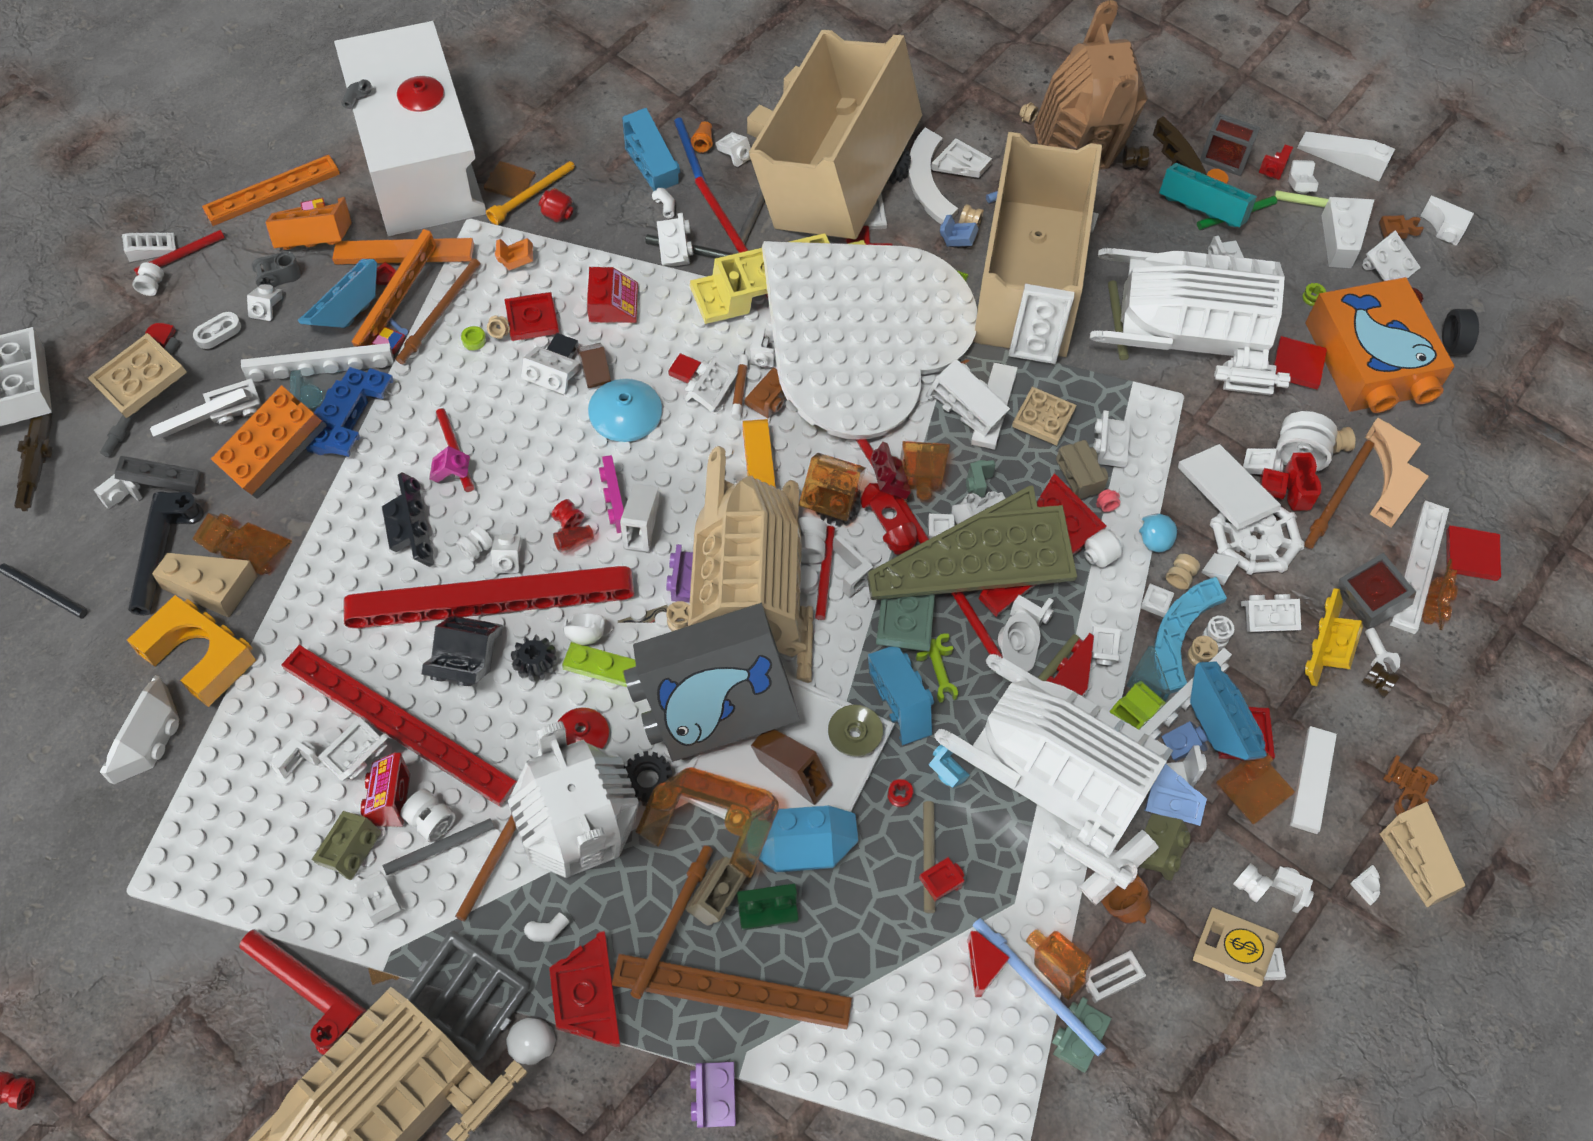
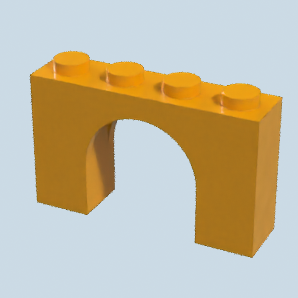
M174 595L127 639V642L138 655L155 667L180 643L193 638L208 639L209 648L206 655L180 681L191 695L209 707L256 661L250 652L253 648L243 638L238 640L234 638L233 632L222 624L220 627L216 625L215 619L207 612L199 613L197 606L189 599L183 601Z

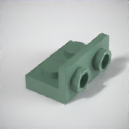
M1082 997L1078 1004L1072 1002L1069 1010L1101 1042L1112 1018L1087 1005L1088 999ZM1068 1025L1065 1029L1060 1027L1052 1041L1056 1045L1052 1055L1085 1073L1095 1053Z

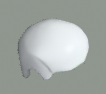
M573 614L569 623L568 619L564 620L563 633L566 638L575 644L588 645L595 643L603 636L605 618L596 614Z
M525 1018L515 1023L511 1027L506 1039L509 1055L516 1062L527 1065L537 1064L545 1057L550 1056L556 1042L553 1028L546 1021L536 1018Z

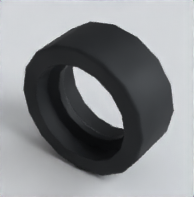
M1452 309L1444 321L1442 330L1443 345L1449 354H1469L1474 349L1479 335L1478 316L1472 309Z

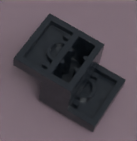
M451 615L435 626L432 656L423 663L421 675L430 676V679L434 681H446L448 679L457 681V684L461 686H473L491 670L494 640L502 635L503 625Z

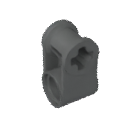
M282 251L267 257H260L252 262V269L257 275L255 279L257 286L266 284L274 287L294 282L302 274L294 254L290 251Z

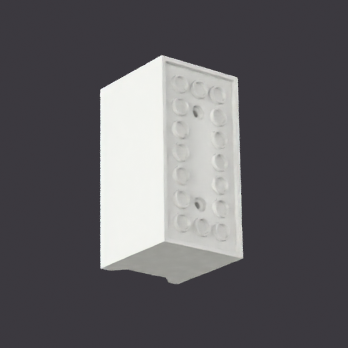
M429 21L334 41L346 87L348 88L350 84L360 82L362 79L368 80L372 85L371 92L367 96L357 99L352 109L387 235L393 236L485 215L486 208L471 162L475 159L474 149L434 22ZM429 76L442 84L444 98L438 106L431 110L423 112L410 111L402 107L398 102V87L411 77Z

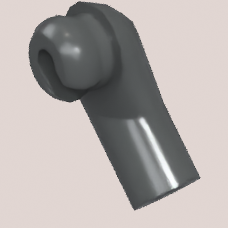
M362 79L360 82L350 84L341 101L342 106L351 109L357 99L363 98L371 92V83L366 79Z

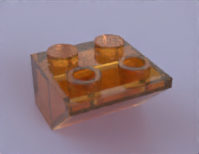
M816 453L810 461L799 506L847 521L859 493L866 467Z

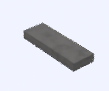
M120 456L114 479L195 493L200 470Z

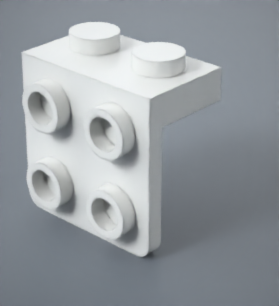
M358 717L317 758L341 781L347 777L353 779L365 769L367 764L364 761L368 757L373 759L388 746L384 741L389 735L383 733L379 736L361 717Z

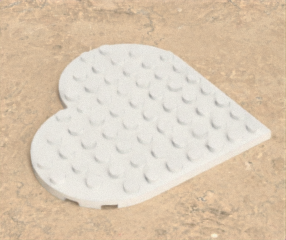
M763 242L762 252L777 371L781 388L787 400H791L798 409L797 413L812 426L816 424L827 430V433L846 439H869L884 435L889 430L899 426L908 417L917 402L921 388V375L942 371L955 359H961L974 340L977 319V306L974 296L963 277L950 264L934 254L907 246Z

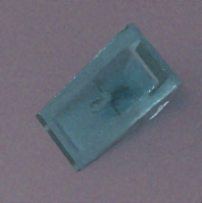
M1154 645L1149 646L1126 686L1132 688L1134 684L1142 681L1166 702L1171 692Z

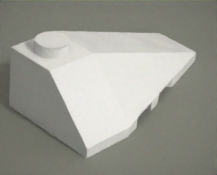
M1305 132L1297 149L1376 181H1380L1395 151L1394 148L1374 140Z

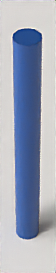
M680 117L676 118L674 123L694 177L696 179L701 176L705 181L683 119Z

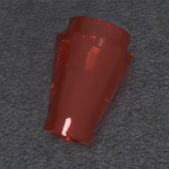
M590 525L582 527L559 528L558 532L553 533V539L560 553L564 551L568 553L587 541L593 540L594 535Z

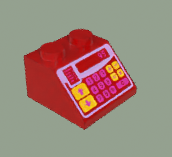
M589 267L587 293L589 322L637 323L638 282L614 267Z
M395 752L372 762L371 771L366 773L365 789L368 790L366 799L361 801L360 812L361 816L366 817L375 826L403 827L404 819L400 813L407 801L411 774L401 753Z

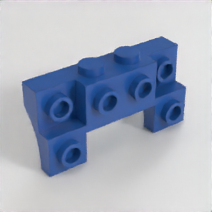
M349 367L343 379L335 381L332 388L327 390L321 406L316 408L314 414L327 426L306 447L307 451L318 455L333 453L349 457L351 455L350 449L354 442L360 439L359 432L352 429L368 403L366 396L383 399L384 391L388 384L394 381L393 376L371 368L368 372Z

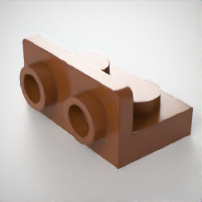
M773 367L745 398L746 406L768 419L774 412L777 413L782 408L786 399L779 382L777 369Z

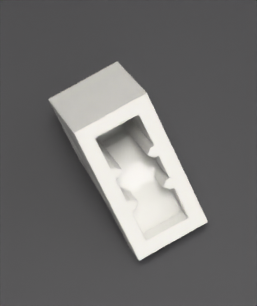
M1431 195L1421 217L1428 220L1434 226L1437 238L1457 246L1474 213Z

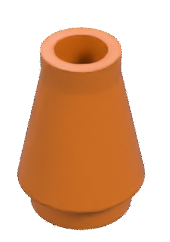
M701 122L691 138L692 147L697 152L704 153L712 147V125L709 122Z

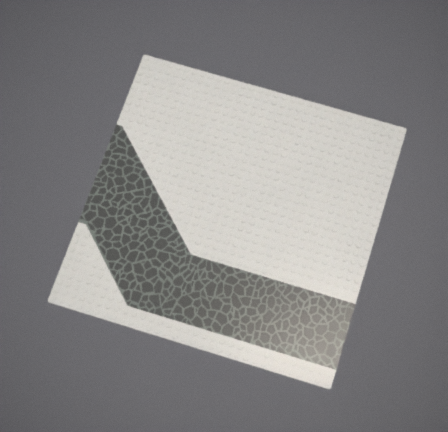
M467 219L457 238H473L474 249L472 259H477L480 262V266L421 341L422 345L417 352H413L403 365L395 359L388 373L393 376V383L388 384L384 391V398L376 397L359 430L360 439L356 440L350 449L351 455L349 457L346 456L251 643L253 649L250 652L256 661L228 688L127 887L128 895L247 932L256 929L267 938L413 982L420 974L418 969L423 961H429L450 931H455L529 983L528 992L514 1012L556 1024L549 967L559 960L567 958L580 945L583 947L593 940L600 931H605L612 980L619 954L647 959L688 878L687 871L691 863L696 862L703 846L707 845L713 849V853L706 865L707 872L715 861L725 856L747 871L748 875L737 892L795 883L798 922L742 930L736 893L730 905L725 908L726 911L721 920L709 926L703 924L685 909L660 961L851 997L847 1030L645 991L641 999H636L630 994L632 989L613 986L620 1044L695 1067L696 1063L734 1062L735 1079L941 1141H1031L1057 1013L1008 962L981 997H975L967 939L970 931H977L973 924L981 918L995 933L999 932L1007 940L1006 945L1060 999L1082 895L1079 886L1084 883L1087 866L1064 852L1065 849L1062 847L1058 849L1050 844L1049 840L1057 828L1067 833L1070 839L1072 837L1077 839L1081 831L955 753H952L951 757L970 775L964 783L952 788L944 784L939 779L938 774L929 766L930 762L934 759L933 752L940 745L935 739L937 730H947L973 746L984 730L989 715L1012 682L987 666L986 659L989 653L952 594H935L931 639H937L939 635L944 633L949 634V641L943 642L941 645L944 647L953 646V652L948 656L941 655L949 683L957 687V699L953 700L950 692H943L944 701L942 703L938 701L937 691L939 684L930 655L924 661H917L916 654L923 652L922 650L900 648L903 654H908L913 671L919 672L924 689H929L933 696L934 704L931 705L932 735L902 745L899 739L900 726L898 722H894V728L852 810V813L856 815L858 843L850 849L834 868L775 872L745 851L742 827L675 796L673 791L693 756L672 762L664 741L654 745L650 744L641 717V713L651 710L647 699L634 703L627 687L563 670L562 664L571 643L563 633L564 620L568 619L569 623L573 614L587 613L603 616L605 618L603 636L597 642L584 646L635 659L633 644L672 632L667 625V612L658 613L655 617V623H618V620L631 617L634 621H642L646 617V611L664 605L669 607V605L675 602L671 601V591H666L667 576H672L673 568H669L670 554L675 553L676 544H681L682 551L693 552L696 521L700 511L705 506L707 463L710 452L717 446L725 449L726 481L736 484L745 477H748L742 421L768 420L775 487L782 490L785 483L789 480L798 483V519L802 517H816L820 519V514L817 515L815 508V493L818 490V485L820 483L823 485V480L828 479L831 482V477L836 476V481H840V476L844 477V482L850 479L852 480V486L856 483L862 495L869 483H878L874 469L855 439L830 435L827 433V430L814 424L812 426L797 413L798 409L787 398L784 400L782 408L777 413L774 412L769 419L745 405V398L773 367L777 369L776 355L773 367L758 366L750 363V348L756 326L766 328L765 338H769L768 348L775 350L769 300L765 294L752 297L749 314L705 324L691 291L690 280L706 276L474 219ZM528 238L533 243L532 262L510 271L502 263L498 262L495 256L496 240L502 239L509 246ZM471 261L444 263L405 341L409 336L416 333ZM589 267H614L638 282L637 323L589 322L587 310ZM551 292L559 334L578 340V347L601 343L604 346L611 381L635 379L648 384L657 392L662 404V416L657 427L647 436L630 442L613 441L600 435L593 428L589 420L588 405L592 395L601 386L587 387L581 363L579 371L568 380L567 392L564 394L522 379L523 358L537 346L547 349L555 335L511 341L510 332L501 339L492 337L487 331L489 318L497 315L498 317L503 316L508 320L504 299ZM478 326L484 330L486 343L481 349L468 350L463 346L461 333L465 328ZM972 342L966 353L958 361L970 360L965 365L968 366L970 372L976 378L984 381L987 385L994 363L1018 367L1008 403L1010 410L1004 417L995 450L971 445L974 429L960 420L962 416L952 409L949 412L944 410V404L935 397L932 400L925 397L936 377L942 371L922 374L919 397L908 417L899 426L889 430L886 434L869 438L867 441L873 450L878 449L882 442L888 443L891 455L902 461L911 490L907 499L904 500L928 536L929 514H952V506L960 504L967 494H972L971 492L968 493L966 488V478L970 463L979 460L995 461L996 466L993 477L985 479L987 486L985 495L988 492L995 491L997 493L1002 492L1005 498L1033 485L1037 502L1054 473L1070 488L1056 461L1058 451L1062 446L1073 445L1075 442L1086 440L1089 447L1092 448L1095 438L1098 439V433L1094 432L1096 419H1101L1104 410L1109 411L1108 419L1130 422L1128 463L1126 468L1099 464L1108 473V481L1104 490L1110 489L1120 494L1119 500L1121 503L1119 507L1111 512H1103L1096 505L1099 494L1089 495L1081 499L1107 525L1106 530L1115 531L1121 537L1124 544L1121 557L1106 567H1099L1087 561L1084 556V551H1086L1084 546L1073 555L1077 573L1075 581L1037 584L1022 596L1041 608L1048 598L1054 600L1051 607L1054 610L1052 617L1047 624L1042 622L1039 627L1040 643L1033 668L1028 671V673L1038 678L1073 634L1078 635L1084 641L1089 633L1092 634L1093 626L1121 629L1118 649L1120 661H1112L1111 666L1096 664V658H1091L1088 689L1084 698L1109 712L1123 696L1152 550H1149L1143 543L1139 529L1144 524L1143 517L1151 514H1160L1184 395L1179 392L1065 364H1052L1011 357L1008 350ZM403 343V345H402V347H401L399 353H400V352L402 351V349L405 347V346H404V343ZM576 349L571 359L580 362ZM680 353L701 363L704 360L708 362L715 355L736 372L739 356L744 354L749 357L740 419H733L731 417L736 376L712 412L694 398H691L688 402L683 399L688 392L685 390L688 383L669 376L668 373L669 368ZM1032 387L1077 405L1057 446L1012 427L1013 421ZM440 408L446 410L460 451L470 456L468 472L474 485V490L471 492L464 491L460 477L454 474L445 477L439 483L429 479L433 457L448 447L436 415V410ZM612 455L623 509H625L633 484H650L659 487L660 501L649 552L624 549L622 533H617L615 524L610 525L607 510L612 509L611 503L605 502L603 488H607V483L601 482L599 467H603V456ZM401 472L417 479L421 487L420 494L425 507L424 514L429 528L430 544L433 548L434 565L430 567L413 559L411 544L398 552L389 549L382 506L401 495L397 476ZM832 496L828 499V502L834 506H844L847 504V499L842 496ZM565 499H570L574 503V508L584 513L581 524L569 532H566L561 527V523L556 522L551 516L555 506ZM860 503L858 515H855L853 521L849 519L848 524L845 525L843 521H840V526H835L836 521H832L830 525L827 523V518L824 520L827 526L835 527L834 537L839 534L843 539H848L861 556L864 555L871 561L873 569L899 556L894 554L893 550H890L887 543L883 541L886 531L870 506L863 508ZM886 508L882 511V515L887 519H893L897 515L896 511L892 508ZM477 525L488 533L492 541H494L495 535L504 533L521 535L522 545L519 553V572L494 573L491 548L480 552V557L471 561L459 549L457 541L463 536L467 537ZM918 539L916 541L915 547L920 544ZM833 550L825 620H817L815 614L821 562L813 565L801 564V566L812 567L818 574L816 588L808 593L800 592V606L813 607L812 682L807 684L853 705L865 706L873 710L878 716L891 721L889 714L893 712L887 701L881 700L869 673L868 654L891 647L876 644L881 599H870L868 583L850 598L842 591L843 577L852 567ZM615 566H627L632 570L634 596L626 600L463 617L503 625L502 635L494 640L491 670L473 686H461L457 684V681L448 679L446 681H434L430 679V676L421 675L423 663L432 656L435 626L445 619L366 628H349L344 625V597L350 594ZM983 590L963 591V594L1002 654L998 645V634L1012 616L1010 613L1013 604L995 617L978 599ZM537 634L540 641L547 638L550 645L555 647L557 663L552 665V674L544 672L545 678L543 680L538 675L531 681L528 675L521 678L518 671L513 669L511 652L516 650V642L523 644L525 636L529 640H533ZM298 645L303 646L516 782L523 771L526 761L538 757L537 750H539L536 733L541 725L547 726L548 724L556 723L562 715L575 708L594 709L603 715L609 727V738L602 750L621 757L625 766H627L629 758L635 759V754L639 753L640 757L644 756L643 751H648L650 756H652L653 752H656L659 758L663 755L666 758V763L669 762L671 765L673 787H671L669 796L665 795L663 802L657 800V805L652 806V802H647V806H642V802L639 801L636 821L620 857L568 878L530 863L516 828L468 918L464 922L457 919L455 915L509 817L512 815L508 803L510 796L499 807L391 737L384 741L388 746L373 759L368 757L364 761L367 766L353 779L347 777L341 781L320 759V762L315 766L305 758L286 779L276 774L270 762L275 752L284 747L292 737L301 743L305 740L313 745L317 750L315 754L318 757L358 716L285 671L281 664ZM779 652L786 674L797 679V655L790 657ZM1056 671V673L1052 677L1055 678L1059 671ZM367 723L379 736L383 734V732ZM580 726L576 728V731L583 732L586 728ZM395 752L401 753L411 774L407 800L418 790L428 789L438 798V804L446 805L455 813L456 817L452 826L437 841L491 818L495 829L389 875H386L382 865L434 843L428 842L418 833L417 827H412L405 820L403 827L376 826L381 830V834L352 880H348L337 871L320 866L311 860L342 811L361 816V801L366 799L368 790L365 789L366 773L371 771L372 762ZM645 770L638 775L637 782L642 787L648 788L654 786L659 777L656 772ZM904 779L913 787L911 802L905 807L893 806L888 800V788L894 780ZM897 788L895 796L901 795L905 798L906 791H899ZM926 801L934 802L935 865L949 857L953 864L957 863L964 873L963 879L965 880L960 890L957 892L953 890L935 901L934 913L924 912V885L919 879L920 874L924 872L923 802ZM381 871L392 890L400 911L373 924L354 885L358 881ZM701 882L697 883L691 898L693 897ZM559 912L569 920L568 925L551 942H534L528 939L524 933V928L528 922L550 923ZM453 946L426 986L444 990L467 957V954ZM477 962L455 994L473 999L491 971ZM500 979L485 1003L502 1008L515 988Z

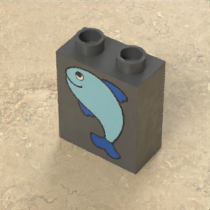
M762 602L633 644L636 667L624 670L626 685L634 703L647 699L651 710L641 713L647 738L651 745L664 741L672 762L800 721L792 690Z

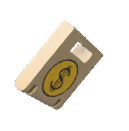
M1212 907L1193 961L1260 987L1263 984L1279 935L1272 930ZM1210 930L1221 935L1216 948L1205 944Z

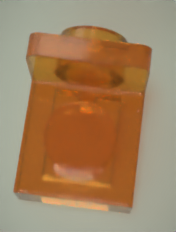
M208 513L192 539L209 552L217 554L229 533L238 534L240 529L233 524L235 520L223 513H220L219 516Z

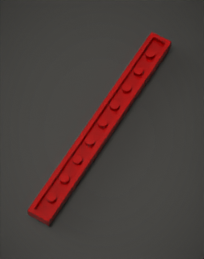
M298 645L281 664L285 671L351 713L361 717L373 727L386 733L395 741L499 807L504 804L517 783L514 779L303 646Z

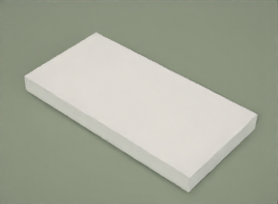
M1025 284L1009 349V356L1056 364L1075 292Z
M1220 444L1179 461L1178 468L1237 529L1280 511L1281 504Z

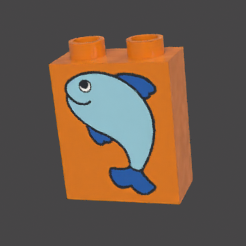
M1406 277L1319 293L1305 322L1315 344L1327 349L1325 364L1349 412L1370 408L1373 413H1381L1391 409L1398 402L1412 399L1417 404L1429 403L1443 393L1444 389L1442 386L1455 367Z

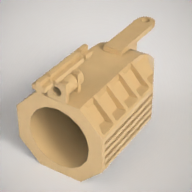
M717 446L710 452L708 457L705 506L699 513L694 531L688 626L762 602L778 652L790 657L797 655V679L810 683L812 682L813 607L800 606L802 544L798 523L799 485L797 482L789 480L781 490L776 489L772 485L769 486L759 479H754L752 476L745 477L736 484H732L725 480L726 451L724 448Z
M390 987L294 1085L286 1095L278 1111L248 1141H417L451 1104L463 1116L460 1118L462 1122L460 1124L456 1123L447 1135L453 1141H466L470 1137L468 1133L471 1130L474 1132L511 1092L514 1088L513 1084L515 1082L518 1084L528 1072L514 1060L506 1068V1074L504 1076L500 1075L491 1084L441 1030L408 999Z

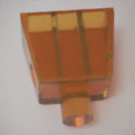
M902 441L900 460L902 461L910 489H917V498L927 500L932 497V490H941L950 444Z
M1036 929L1028 936L1026 943L1035 950V967L1069 1000L1088 982L1092 959L1058 931H1054L1046 937Z

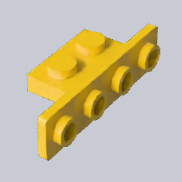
M1334 588L1331 597L1326 599V614L1319 621L1318 639L1313 641V655L1311 660H1308L1306 663L1305 674L1309 676L1311 686H1318L1323 666L1351 668L1363 625L1361 620L1339 618L1343 600L1338 588Z

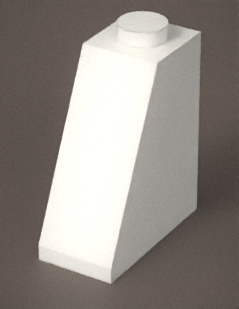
M633 484L620 522L624 549L649 552L660 501L659 487L650 484Z

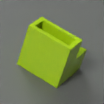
M1142 681L1134 684L1126 696L1117 701L1109 712L1139 730L1166 702Z

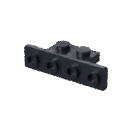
M401 472L397 475L401 495L382 506L389 549L398 552L411 544L413 559L430 567L434 565L433 548L430 544L429 528L424 514L425 507L420 494L421 487L417 479Z

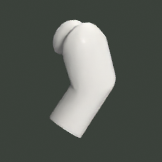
M657 188V190L653 191L652 198L653 200L656 199L655 202H662L664 204V217L672 218L675 210V199L665 188Z

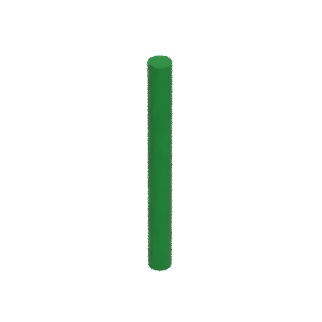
M1276 196L1256 201L1251 213L1277 204ZM1209 217L1198 221L1197 227L1199 230L1225 221Z

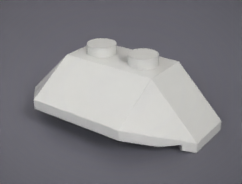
M155 675L152 681L143 689L107 755V762L104 763L100 771L109 783L116 784L153 768L157 760L163 756L165 745L170 736L174 735L178 729L180 720L168 687L159 676Z

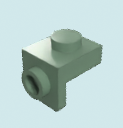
M979 460L970 463L966 478L968 493L977 494L981 498L985 497L987 489L985 479L993 477L996 466L994 460Z

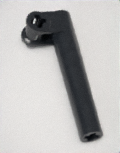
M156 492L152 496L128 610L133 614L144 616L149 615L151 612L158 583L152 573L163 560L171 524H195L203 516L202 507L195 503L194 496L189 492Z

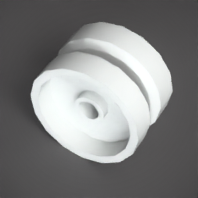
M1300 411L1290 414L1282 423L1280 438L1276 447L1279 458L1283 459L1284 465H1287L1293 453L1311 452L1316 460V471L1326 468L1332 460L1333 446L1336 443L1338 434L1337 426L1331 419L1319 413Z

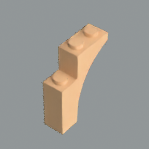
M1377 418L1365 438L1375 444L1374 449L1383 467L1384 485L1381 497L1370 515L1392 528L1429 476L1408 463L1421 443L1396 429L1391 424Z

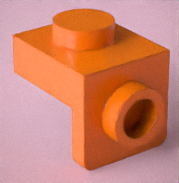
M526 238L508 246L502 239L496 240V259L509 271L533 261V243Z

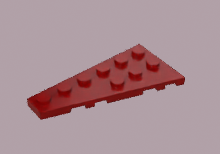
M1054 473L1040 495L1037 507L1063 505L1072 554L1074 555L1085 546V541L1105 529L1107 525ZM1036 585L984 589L978 599L997 617L1014 603L1018 595L1023 596Z

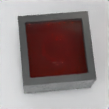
M1218 113L1208 134L1200 161L1241 176L1260 127Z
M1384 553L1341 577L1338 583L1341 597L1367 629L1376 627L1413 605L1416 595L1414 588Z

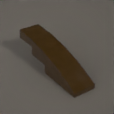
M1164 116L1157 119L1153 136L1163 144L1161 152L1172 161L1171 166L1178 163L1207 175L1199 157L1179 130Z

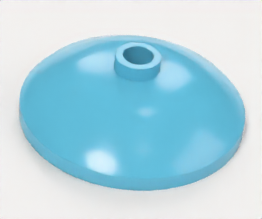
M617 379L602 385L592 395L588 405L589 420L593 428L605 438L619 442L635 441L647 436L657 427L662 416V404L657 392L648 384L635 379Z

